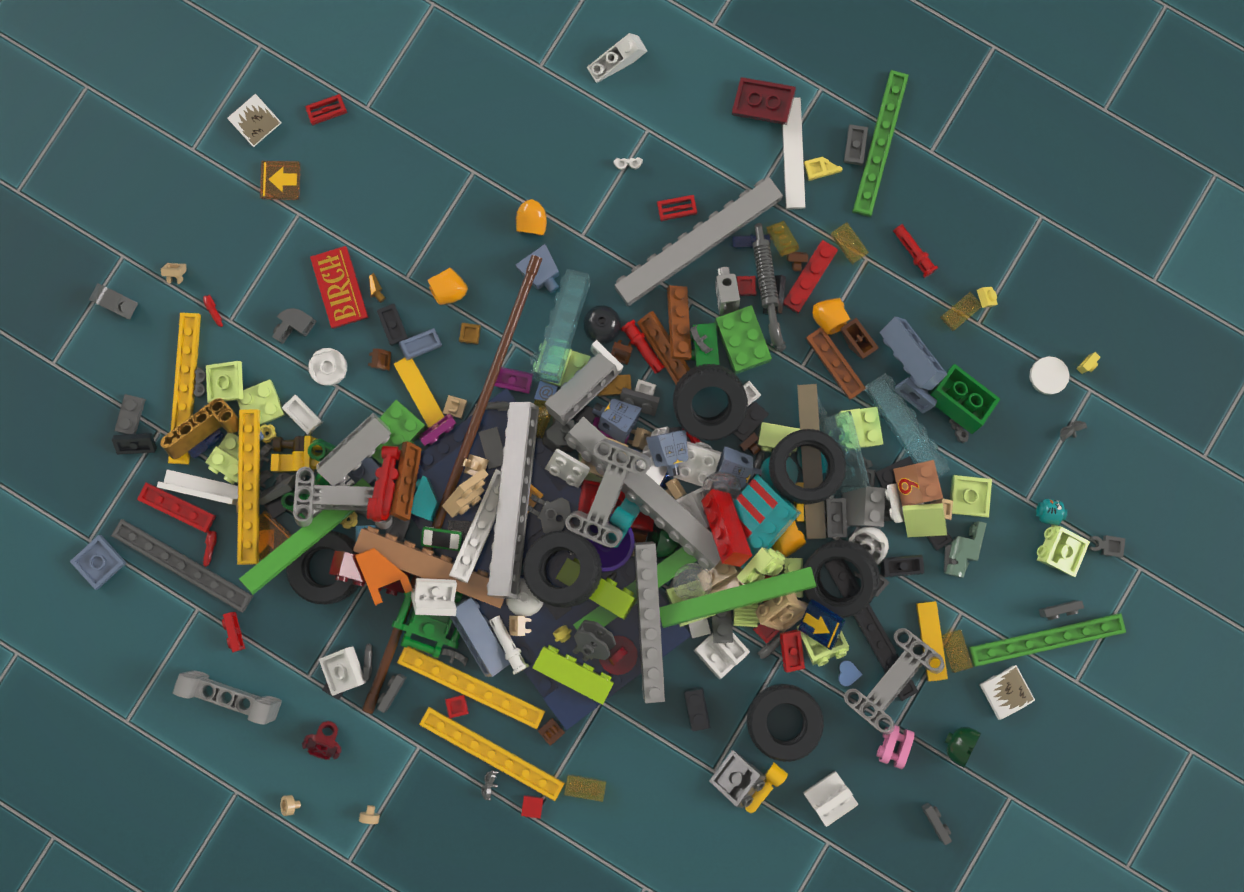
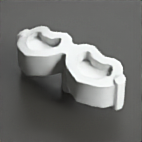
M639 157L636 159L616 158L614 160V165L620 170L625 169L627 165L636 170L643 163V160Z

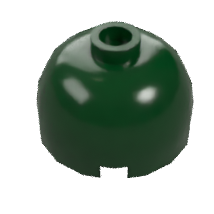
M656 524L653 525V531L648 533L647 542L653 541L656 544V558L669 557L680 547L678 542L673 541L664 529L656 526Z
M960 727L954 733L949 732L944 743L948 744L946 751L951 761L964 768L981 733L969 727Z

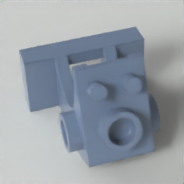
M911 375L910 378H906L897 384L894 391L920 412L925 413L936 405L937 400L928 394V389L917 387L914 383L915 379Z

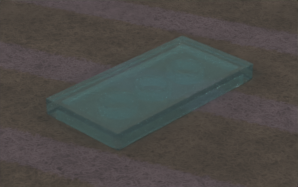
M851 411L820 419V432L828 434V436L836 440V443L838 442L846 460L844 480L832 496L870 486ZM822 454L823 461H824V465H825V469H826V473H827V472H828V464H827V461H826V459H825V456Z

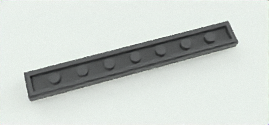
M124 519L120 520L111 535L242 613L246 610L254 596Z

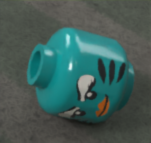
M1044 499L1037 505L1036 516L1039 517L1042 523L1057 526L1062 520L1065 521L1067 509H1065L1061 501Z

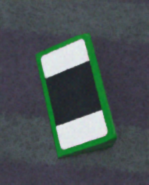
M423 526L421 546L460 551L463 532Z

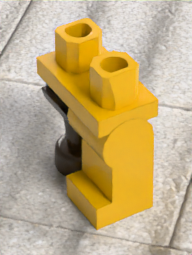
M275 436L273 438L274 452H281L284 448L293 450L292 454H271V471L276 473L297 472L302 467H309L313 472L317 470L316 465L319 461L312 459L308 454V447L316 438L312 436H296L293 440H284L282 437ZM319 445L313 446L314 451H323Z

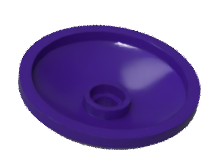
M590 525V530L593 533H598L597 526ZM631 527L617 548L603 547L602 544L586 538L592 543L600 556L599 558H601V572L619 569L628 562L634 550L635 541Z

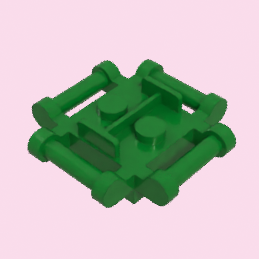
M411 591L404 592L405 598L396 620L392 623L393 627L405 631L401 646L415 648L432 654V657L435 658L439 657L443 644L457 649L460 633L456 627L451 639L446 638L452 624L450 616L416 615L413 606L407 624L403 623L412 601ZM457 591L455 593V604L462 598V593ZM413 633L436 641V644L433 647L410 639Z

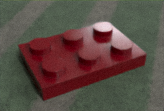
M741 77L732 115L787 125L796 87Z

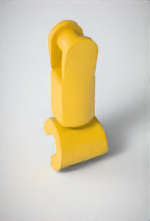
M774 762L765 774V786L760 791H755L752 795V803L745 807L747 812H755L761 802L772 791V785L778 787L786 780L788 773Z

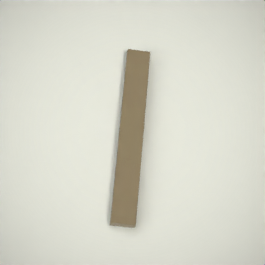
M817 384L797 385L800 430L815 429L820 431ZM801 446L804 488L818 487L823 482L821 452L811 446ZM824 501L806 504L807 539L826 538Z

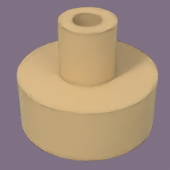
M292 795L281 798L280 807L283 816L293 815L295 809L301 806L300 801H295Z
M367 805L366 812H360L359 822L378 824L380 815L374 813L375 806Z

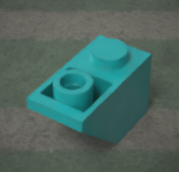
M422 476L416 482L415 490L417 491L413 499L411 514L433 521L440 503L430 479Z

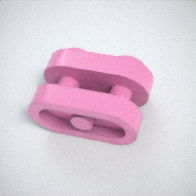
M895 725L892 733L883 734L885 739L883 745L879 746L876 756L879 757V762L888 764L890 759L894 760V767L902 770L907 762L915 733L906 729L901 734L899 733V726ZM896 741H900L897 753L893 752Z

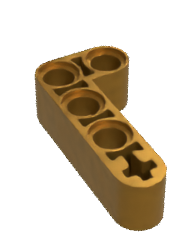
M217 398L165 435L160 444L171 458L177 459L220 427H223L228 433L237 432L239 430V418L223 399Z

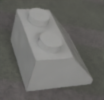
M842 487V498H846L847 526L875 527L878 529L884 527L886 488Z

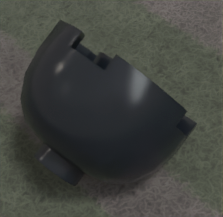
M598 305L591 308L583 321L584 331L593 342L597 340L599 343L607 344L619 335L621 329V320L618 313L606 305Z

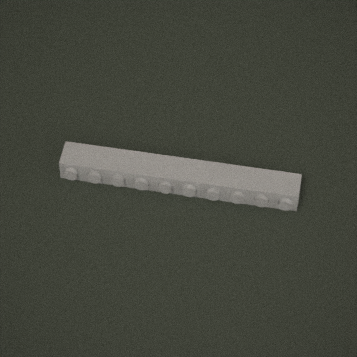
M771 178L761 179L754 185L755 188L751 191L747 189L739 195L740 198L735 202L731 200L725 204V209L720 212H713L708 217L709 220L704 223L702 221L693 227V231L680 235L677 238L678 241L673 245L672 243L667 244L663 247V252L658 255L656 253L651 255L647 259V263L642 266L640 264L631 270V274L618 278L615 290L627 307L780 202L783 195Z
M510 402L507 411L508 422L505 429L506 439L503 448L501 482L498 488L499 499L496 506L495 534L491 547L492 559L489 565L490 576L487 584V595L494 598L518 599L539 414V407L531 402Z
M583 417L568 432L564 439L572 449H576L585 461L595 466L599 474L604 476L608 462L596 457L594 447L601 440L608 438ZM601 444V452L608 454V446ZM619 452V459L627 461V456L623 452ZM630 471L628 472L621 489L625 497L639 506L643 514L650 516L656 526L664 529L673 541L678 542L687 554L695 557L701 567L709 571L715 567L721 559L712 533L646 473L637 475Z

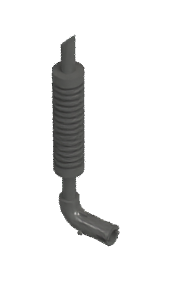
M757 223L754 226L757 241L753 242L752 245L762 307L768 309L770 322L768 328L772 341L771 346H774L776 351L782 352L786 349V343L782 338L780 323H777L775 307L779 305L770 242L764 239L762 224Z

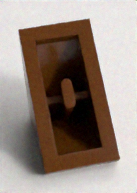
M857 318L840 328L849 349L861 359L866 358L879 349Z

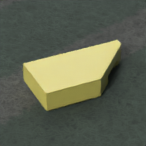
M824 157L811 159L803 163L808 181L843 171L842 167L829 162Z

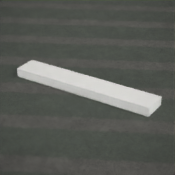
M794 98L787 125L782 124L786 210L805 209L801 98Z
M497 469L492 476L449 574L450 577L468 583L497 516L498 488L501 482V471Z

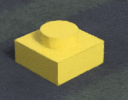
M983 287L977 290L982 308L998 305L997 294L992 287Z
M1096 352L1088 355L1078 366L1077 370L1081 374L1088 371L1092 372L1098 366L1097 361L1100 359V356Z

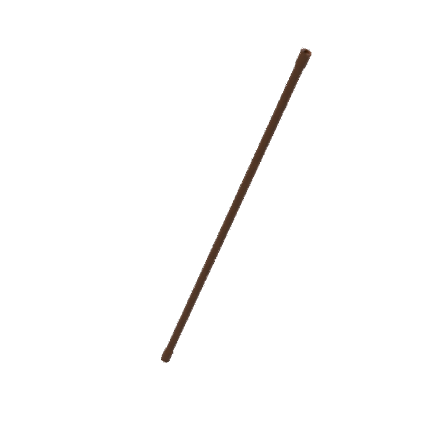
M531 255L524 280L431 527L441 528L447 511L442 505L456 490L464 468V460L468 458L532 283L541 265L542 258ZM424 546L425 548H428L430 550L434 549V547ZM414 574L410 582L412 589H415L416 578H421ZM411 601V604H410V606H409L408 612H407L406 617H405L404 622H403V623H405V624H406L407 618H408V616H409L410 610H411L412 605H413V602H412V601ZM394 627L372 687L362 708V711L373 714L379 699V693L403 632L401 629Z

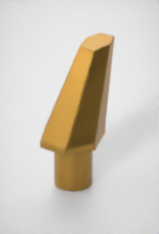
M371 274L369 276L371 298L375 296L381 303L386 298L381 293L382 288L375 274Z

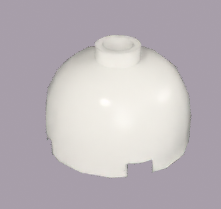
M860 528L849 538V542L857 543L865 548L866 551H869L877 565L888 553V539L878 528Z
M520 578L518 599H506V604L515 615L532 616L540 610L543 602L530 592L525 583L526 580Z

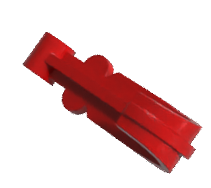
M396 446L382 447L383 465L375 472L378 480L375 481L373 496L369 498L367 506V519L374 522L385 521L390 514L395 489L393 480H396L399 476L398 470L395 469L396 460L400 459L401 450H398L399 447Z

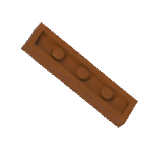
M669 285L667 287L671 359L690 360L692 354L687 287Z
M654 311L649 312L637 324L677 385L679 379L690 368L685 360L671 359L670 336Z
M822 327L805 338L849 400L866 389Z
M408 441L402 443L398 465L399 476L395 482L390 515L403 521H408L411 517L422 451L421 447Z

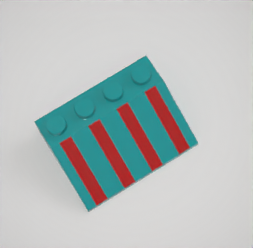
M759 474L753 478L733 502L752 553V557L741 568L744 569L762 547L770 549L801 514L795 506Z

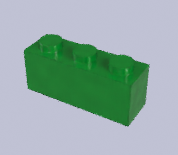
M716 323L697 324L696 328L700 338L706 335L707 338L703 342L713 350L705 354L694 341L690 331L691 342H693L694 349H691V361L695 360V367L703 364L719 365Z

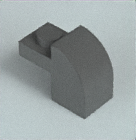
M98 283L89 298L90 301L129 320L138 305L137 302Z
M286 309L277 316L282 320V323L275 327L272 337L283 344L293 329L307 336L317 321L299 309Z

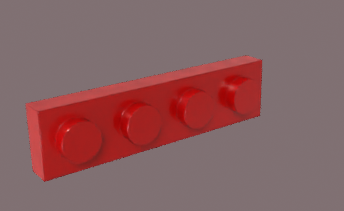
M824 240L820 242L785 298L784 306L797 314L800 312L838 251L837 248Z
M147 482L137 500L205 533H208L216 515Z

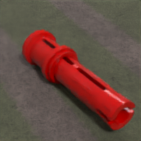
M903 224L893 230L913 257L914 265H917L923 272L924 278L938 269V266H934L929 259V254L921 250Z
M631 320L620 329L628 336L630 344L636 346L654 371V374L665 368L644 339L645 334L641 333L635 325V320Z

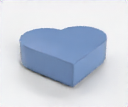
M844 660L839 664L840 674L838 675V681L841 685L850 686L862 676V673L851 661Z

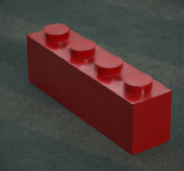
M711 489L701 502L722 564L741 567L752 557V553L731 494Z

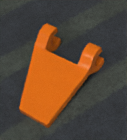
M375 548L355 555L375 605L383 603L378 588L395 581H401L405 593L413 590L408 576Z

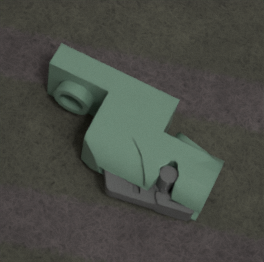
M974 522V525L972 524L969 529L970 539L957 536L950 545L945 546V574L964 578L969 565L967 561H978L987 523Z

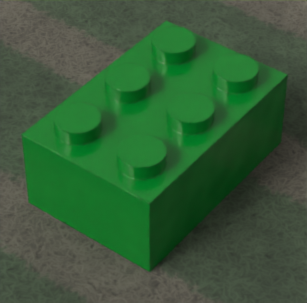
M953 364L946 371L947 375L932 389L930 395L937 400L935 406L969 433L973 434L983 426L1000 401V398L956 364Z

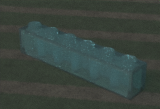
M567 269L565 276L562 275L561 289L555 296L556 305L550 311V324L545 327L544 343L540 344L538 352L540 355L538 361L536 360L533 365V372H535L539 380L560 383L591 283L589 273Z
M885 373L866 385L865 392L875 407L878 408L879 413L908 457H911L913 463L917 464L934 460L938 477L949 471L947 459L939 454L937 444L934 440L929 439L927 429L922 423L919 424L915 411L911 407L909 408L905 403L906 400L894 391L896 384L893 378Z

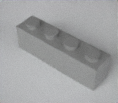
M600 353L592 357L581 370H578L568 382H565L554 395L547 399L545 406L548 413L565 426L618 376L616 365Z
M373 412L316 465L317 472L332 486H335L337 483H343L351 470H357L364 458L371 457L375 453L377 446L385 444L390 439V428Z

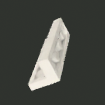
M167 470L164 483L158 482L157 484L158 488L236 505L238 501V486L176 471Z

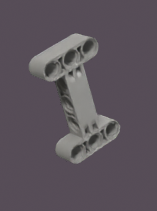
M603 439L595 445L594 454L599 459L608 462V466L589 514L582 511H574L567 517L565 524L571 532L611 548L615 547L623 536L620 528L608 522L627 474L630 471L637 475H643L650 469L652 462L649 456L610 439ZM601 444L608 446V454L601 452ZM619 452H624L627 455V461L619 459ZM637 460H643L646 463V468H638ZM572 517H577L580 520V525L573 524ZM590 525L597 526L598 533H593L590 530ZM608 533H614L617 540H610Z
M302 467L296 473L293 508L295 522L300 527L309 526L313 520L314 509L367 511L368 501L373 496L374 487L315 485L313 470L309 467ZM305 475L311 477L308 481L301 480ZM302 494L310 495L306 500L299 498ZM300 513L308 514L305 519L298 518V515ZM389 514L388 520L375 522L376 526L380 529L389 528L392 525L393 516Z
M905 628L898 629L894 634L896 644L904 652L866 697L856 689H849L844 694V700L850 708L880 733L886 735L893 732L895 724L884 711L920 667L924 666L934 674L941 673L945 667L941 655ZM902 634L909 636L908 641L905 643L898 641ZM916 647H923L925 649L922 655L914 654ZM931 660H940V666L932 668L930 666ZM852 694L859 696L857 703L852 704L849 702ZM867 707L874 708L872 716H865L864 711ZM886 719L890 721V726L884 730L880 728V723Z
M195 670L180 673L172 692L179 697H196L248 715V720L257 724H267L276 720L282 700L276 697H260L211 680L208 674ZM208 685L213 688L211 696L206 691ZM226 692H229L232 696L230 702L225 699ZM245 698H247L250 701L249 708H246L243 705V701Z

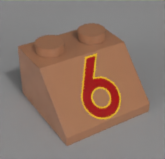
M934 460L893 469L902 507L943 498Z

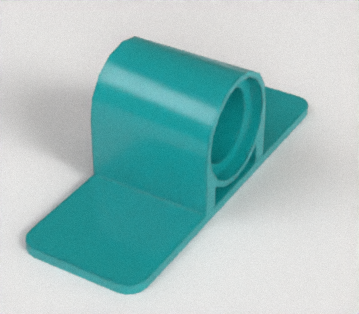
M627 498L624 499L620 507L616 508L609 521L610 524L621 529L622 539L640 512L639 506ZM608 533L610 540H617L614 533Z

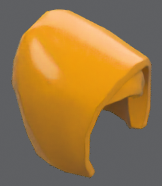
M533 199L525 201L517 210L516 231L544 236L547 224L545 209L539 202Z
M448 268L428 279L429 289L439 305L461 300L468 290L467 284L452 268Z
M841 298L828 299L818 302L813 306L812 314L814 320L828 335L841 331L840 328L850 320Z
M795 521L772 546L775 552L778 550L785 557L793 554L806 544L804 534L798 530Z

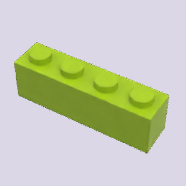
M567 558L556 579L567 586H571L577 580L580 573L579 560L577 558L573 560ZM608 577L606 580L601 578L597 586L598 588L589 599L620 618L626 619L637 600L633 597L634 593L625 587L623 590L616 587L618 583Z
M552 645L542 648L533 669L603 705L614 684L610 675L601 672V674L594 672V667L586 663L583 665L577 663V658L566 654V656L559 654V649Z

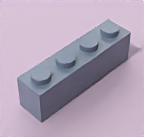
M895 316L880 331L884 338L883 342L888 347H891L895 358L903 363L904 370L912 375L915 379V385L920 389L932 390L947 375L905 319Z
M472 597L464 598L455 604L457 608L456 616H450L485 677H493L510 665V662L505 659L506 653L499 645L496 634L489 628L488 619L479 611L480 606L478 602L472 599Z

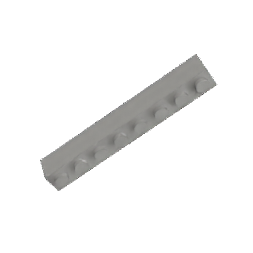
M653 541L634 543L643 699L645 703L665 702L656 544Z

